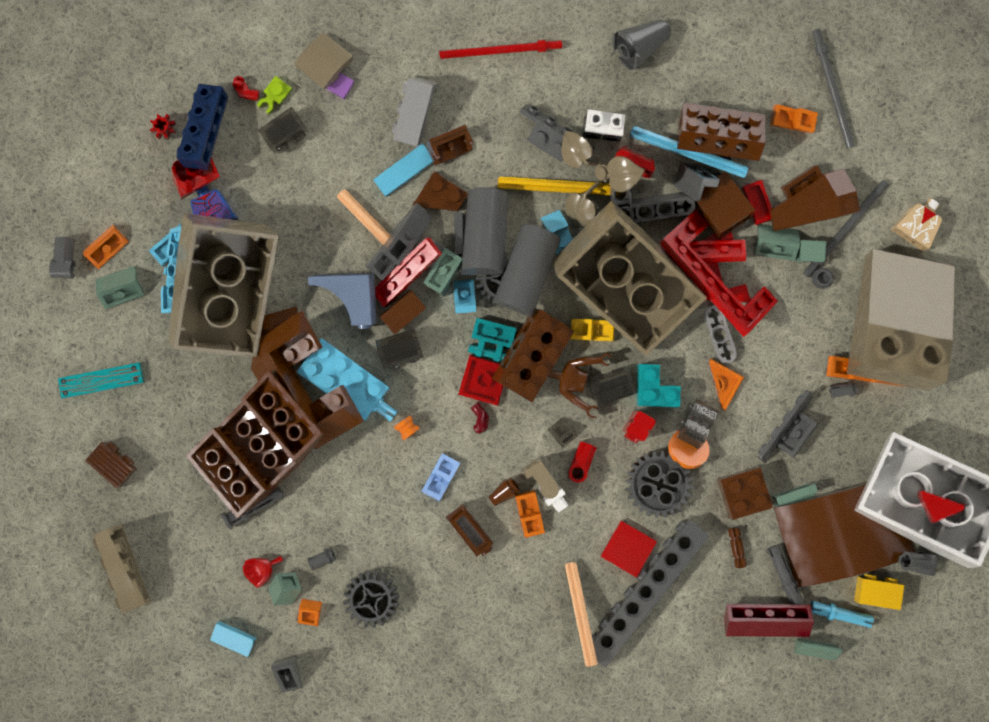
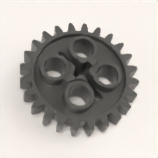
M660 450L659 456H657L655 451H652L651 457L644 453L645 460L636 458L639 464L637 466L631 464L634 471H627V474L632 477L625 480V482L631 484L630 487L626 488V491L632 492L628 496V499H635L632 505L635 507L640 504V512L647 509L646 515L650 516L654 512L655 518L659 517V513H662L663 517L667 518L668 511L675 515V508L681 511L680 504H688L684 499L685 496H692L687 492V489H693V486L688 485V482L693 480V478L686 476L690 469L684 470L677 461L675 462L671 458L669 453L664 457V451ZM651 465H656L658 468L657 475L649 476L648 468ZM675 472L677 474V481L670 484L667 477L670 473ZM644 476L655 481H659L661 478L663 484L672 486L677 490L673 492L663 487H659L656 490V485L643 481L642 477ZM644 485L651 487V492L647 496L641 494V488ZM664 492H669L670 500L667 503H662L660 500V496Z

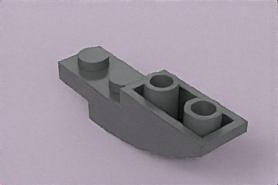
M416 203L392 230L390 238L365 267L380 280H383L394 266H399L423 234L432 216Z

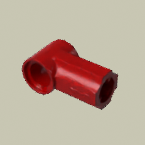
M582 441L579 442L572 464L568 470V477L572 482L580 483L587 478L588 470L597 447ZM576 467L583 471L582 478L578 480L572 476V471Z

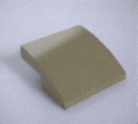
M322 33L303 51L294 64L295 67L323 89H326L339 78V72L353 61V55L325 33Z

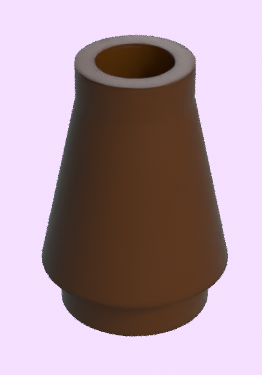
M510 477L509 479H504L488 497L493 505L497 506L499 503L517 496L520 488Z

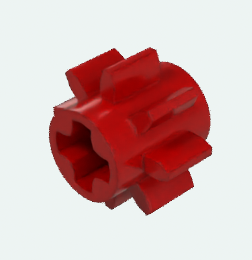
M157 114L155 120H150L153 124V128L150 131L152 133L157 132L156 138L159 140L162 136L169 140L171 133L176 134L173 130L176 122L169 121L170 116L168 114L164 117ZM162 123H165V124H166V125L164 126V130H161V129H160V128L162 127V125H161Z

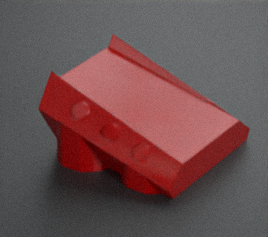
M627 145L618 149L615 157H625L643 168L644 173L642 177L650 179L655 171L653 157L648 158L627 148Z
M212 157L207 170L185 168L178 160L171 167L172 177L181 200L220 177Z

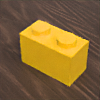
M865 573L864 577H857L854 601L859 604L901 610L904 585L898 583L896 578L885 577V580H879L876 575Z

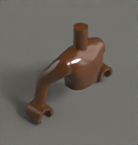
M605 353L600 357H582L569 360L562 372L551 370L548 375L550 378L560 380V394L574 405L585 410L589 418H596V416L590 415L589 410L591 408L598 409V407L590 406L573 394L574 392L583 393L588 372L583 371L579 366L592 364L609 366L610 364L603 362L604 356L612 357L609 353Z

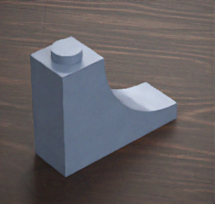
M373 273L329 274L308 277L309 285L326 288L341 299L348 310L351 325H358V329L371 328L372 324L377 323Z

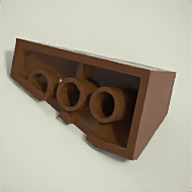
M844 169L822 174L816 181L806 185L800 192L787 198L770 210L773 231L858 212L860 207L857 191Z

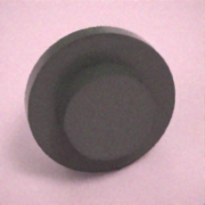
M820 268L813 273L812 282L817 288L825 289L832 284L833 275L828 269Z

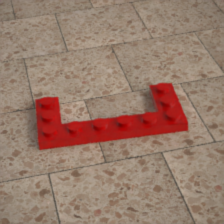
M695 209L659 243L744 337L750 333L778 300L764 286L744 306L689 245L709 225Z

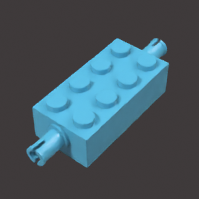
M321 338L319 342L323 348L304 359L297 373L326 394L344 384L364 421H367L370 415L376 411L391 422L394 417L388 414L387 411L394 416L398 411L383 401L390 387L325 339Z

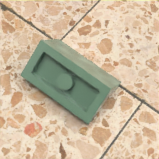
M758 224V238L754 248V255L795 261L800 247L799 231L789 228L773 231V226Z
M445 248L423 284L443 297L462 267V258Z
M135 266L96 279V295L105 309L144 296L143 288L137 279Z
M808 483L773 495L772 497L777 507L805 498L816 497L815 493L818 490L816 484Z

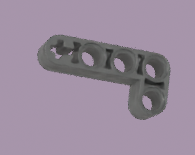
M610 187V199L621 210L626 209V214L635 223L691 214L695 209L693 199L683 192L632 199L630 190L625 191L623 196L617 197V191ZM662 203H668L665 210H659V206ZM642 206L648 207L645 213H638Z

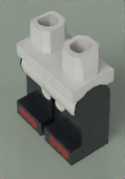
M588 110L586 116H584L582 136L600 140L603 134L602 140L621 142L626 115Z

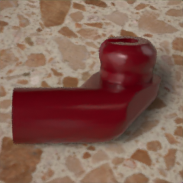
M477 402L470 409L477 416L473 429L477 434H481L488 429L489 415Z

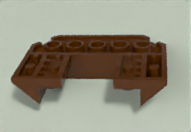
M300 311L260 338L257 357L252 358L251 370L257 381L268 371H271L324 434L313 448L318 449L364 422L344 384L312 403L293 366L323 347L303 311Z

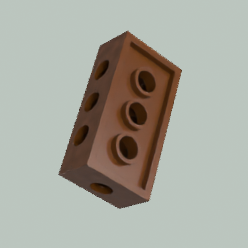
M683 102L678 121L677 149L760 161L766 143L765 114Z
M535 308L532 317L526 319L491 379L524 399L533 402L573 335L574 330L543 310ZM545 333V334H546V337H545V339L542 341V340H541V337H542V335ZM535 350V356L531 359V353ZM525 369L524 375L520 377L521 370Z

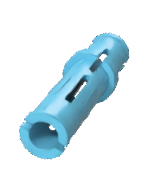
M814 600L810 602L813 605L811 606L812 614L824 616L828 620L836 619L868 628L872 627L870 622H874V616L871 614L836 607L832 603L828 605Z

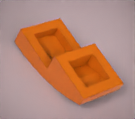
M776 104L773 107L770 126L814 133L818 113L803 108L794 109Z
M535 490L518 493L515 498L525 538L544 534V526Z

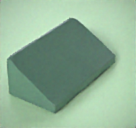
M797 638L794 653L836 660L842 653V649L834 644Z

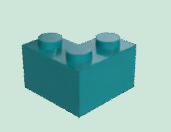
M638 364L636 369V406L680 407L681 386H660V365Z

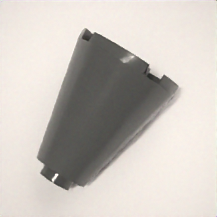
M656 20L617 31L612 37L614 50L618 49L622 57L618 58L627 69H636L670 37L671 28L667 22Z

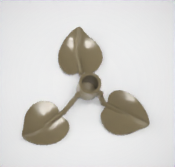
M567 131L564 133L561 147L564 161L574 168L582 166L583 163L596 166L595 175L598 181L583 196L576 192L572 193L567 198L565 204L566 215L569 221L576 228L586 226L597 214L594 202L586 198L588 194L608 179H610L609 183L613 190L625 192L637 184L644 173V169L622 156L614 157L603 164L600 161L590 162L587 159L593 155L591 144L583 136L575 132Z

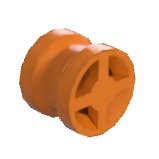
M411 415L394 426L395 430L401 433L403 441L420 429L418 425L412 422L413 418Z

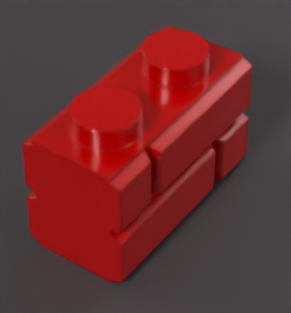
M633 411L629 418L630 422H627L622 429L626 433L624 437L636 444L638 441H645L649 435L648 431L652 430L656 423L655 419L642 411Z

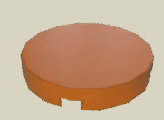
M684 428L678 430L672 435L668 443V451L671 458L675 462L677 461L680 464L679 466L683 468L695 469L700 467L710 454L706 438L694 429Z

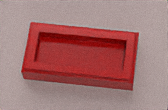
M762 180L742 186L744 196L755 209L754 216L752 217L755 226L770 221L772 206Z

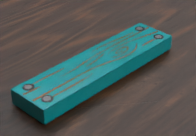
M141 363L58 378L61 399L144 383Z

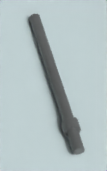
M820 29L813 30L812 34L816 44L815 52L822 64L846 149L855 147L827 55L829 52L827 44H824Z
M882 180L860 205V211L855 212L826 245L825 262L828 255L888 187L886 181ZM811 262L803 274L809 278L825 262Z

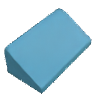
M218 621L210 641L249 657L257 637Z

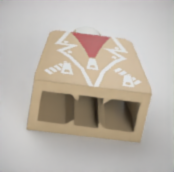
M929 198L924 206L920 203L913 205L890 230L920 250H928L942 222V218L935 214L940 204Z

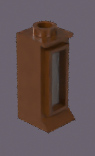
M463 503L446 516V519L452 524L476 557L480 554L485 556L492 550L491 545H493V541Z

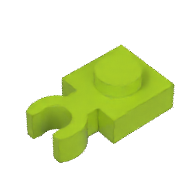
M275 76L263 91L267 97L259 100L257 106L261 108L263 104H269V108L266 110V113L269 115L274 109V103L276 102L281 105L293 89Z

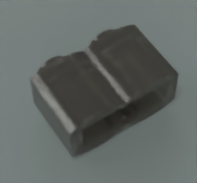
M696 399L693 403L689 402L684 410L686 417L680 420L676 430L679 431L677 438L699 449L709 435L718 410Z

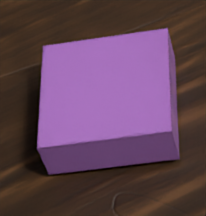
M339 72V78L326 89L345 100L355 82Z

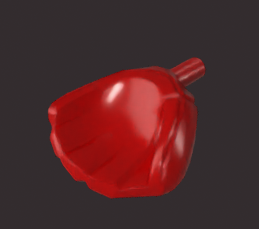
M281 556L270 562L266 558L247 559L243 565V573L249 582L255 587L260 588L269 581L273 571L271 566L283 561Z

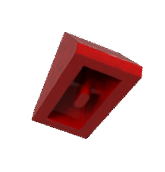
M919 490L917 493L931 523L964 510L965 507L962 504L923 490Z

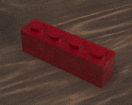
M726 604L724 614L726 636L810 637L814 624L811 605Z

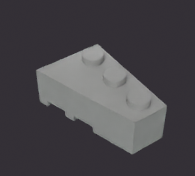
M416 76L404 82L402 93L405 95L403 102L400 101L398 104L397 113L400 115L398 122L395 121L392 127L393 140L413 146L420 145L427 122L429 107H431L433 102L434 88H437L438 85L437 82Z

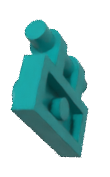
M476 318L471 338L479 340L478 346L470 344L468 352L475 354L477 357L485 356L493 358V361L496 362L502 361L506 353H502L503 347L510 348L514 340L516 328ZM485 342L496 344V351L484 348Z

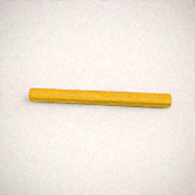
M499 177L497 186L499 189L557 193L576 192L584 194L595 183ZM601 183L588 195L610 196L611 186L609 183Z

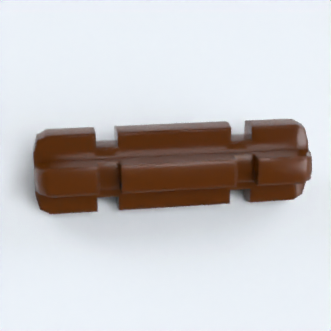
M733 527L728 529V533L732 539L730 543L733 557H735L734 564L736 568H744L747 566L746 558H744L743 542L740 538L741 531L740 528Z

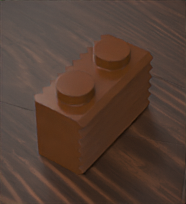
M101 442L85 462L115 488H120L137 470L134 466L135 462L127 455L122 456L118 452L119 447L113 442Z

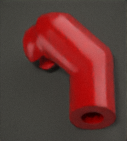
M236 76L233 79V88L240 98L259 100L260 91L249 89L243 77Z

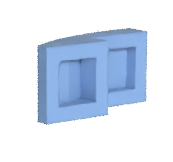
M442 453L421 492L440 501L460 463Z

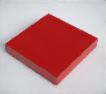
M469 355L458 395L498 406L503 385L491 378L500 363Z
M620 520L600 557L637 578L657 541Z

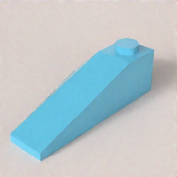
M181 227L170 229L167 247L169 264L167 267H164V274L167 275L166 286L161 288V313H171L176 258Z

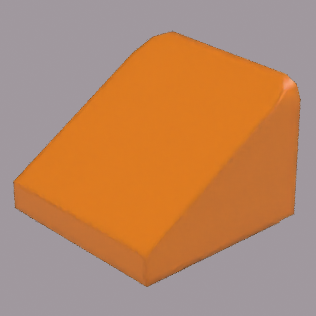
M302 599L299 606L298 623L318 626L322 602Z

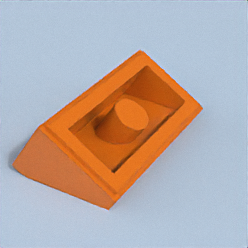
M113 224L83 251V255L97 269H100L129 241Z

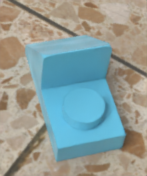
M560 210L541 217L545 229L556 234L561 239L556 255L573 240L568 230V224Z
M474 279L453 281L455 313L476 312Z

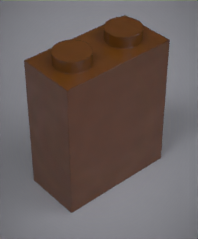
M726 171L721 175L720 173L714 175L720 179L718 187H704L700 201H694L695 207L709 223V226L719 239L752 218L755 213V209Z

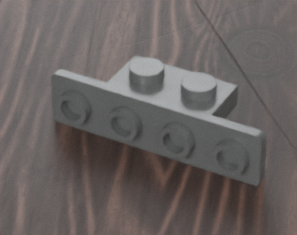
M526 104L522 107L520 113L536 122L527 141L562 162L561 147L564 133L574 131L568 127L563 128L557 124L553 117L545 116L540 113L537 107Z
M808 390L797 397L794 408L786 412L783 417V423L780 427H776L771 433L772 438L760 448L758 458L763 463H766L777 447L795 458L817 428L818 423L802 413L813 398Z

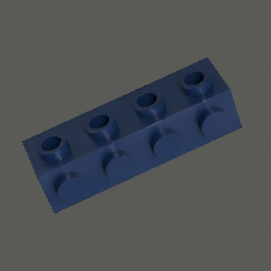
M198 84L197 91L194 92L192 108L188 112L186 128L182 131V141L176 152L178 161L185 168L208 169L229 97L222 86Z

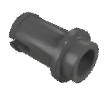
M851 380L844 384L829 385L830 394L832 393L831 398L846 395L853 397L854 394H857L856 383L851 382Z
M325 548L324 552L311 558L309 557L308 564L312 570H315L327 563L332 564L336 557L331 548Z

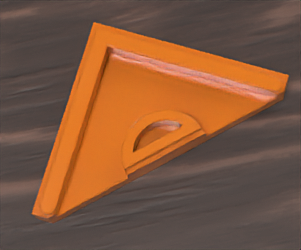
M710 358L709 364L722 409L726 410L744 377Z

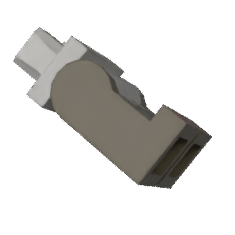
M539 458L522 469L528 479L532 476L539 484V490L544 496L543 499L548 506L552 504L558 513L569 506L562 497L565 495V492L560 486L558 487V484Z

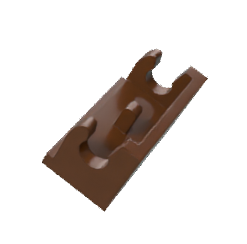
M465 124L428 140L426 148L434 165L437 166L473 150L471 145L474 144Z
M410 289L380 314L379 317L395 335L425 310L426 307Z

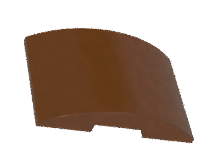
M268 371L240 399L242 402L218 427L212 428L186 455L236 518H240L281 484L308 456L324 434L271 371Z
M867 481L838 491L774 507L793 578L798 582L797 587L836 581L874 571L897 563L899 556L904 554V552H915L913 541L854 511Z

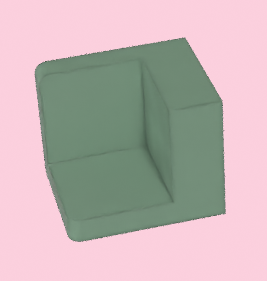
M800 240L796 263L825 262L826 241Z
M296 572L276 573L269 586V592L274 605L293 604L301 591Z

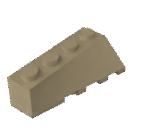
M120 524L93 534L95 538L93 539V544L101 554L100 562L102 568L108 573V584L115 592V603L118 609L125 613L151 602L123 525Z

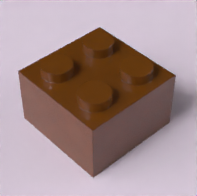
M753 467L717 478L730 519L735 520L773 508L761 467Z

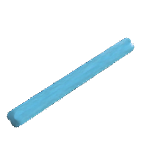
M634 126L631 130L630 136L632 138L742 178L747 175L748 167L714 154L677 149V141Z

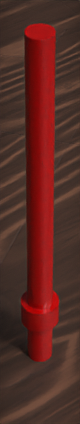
M537 40L535 43L439 51L440 59L538 51V53L551 49H562V40Z

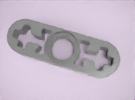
M712 305L705 310L704 319L718 360L722 363H731L735 360L737 352L725 316L715 305ZM711 309L714 312H719L716 319L718 323L722 321L723 325H717L712 328L711 324H715V321L708 316L711 313ZM719 328L723 329L726 333L723 340H717L714 336L715 331ZM729 341V345H725L726 350L732 352L729 360L721 356L724 353L723 346L718 348L717 344Z

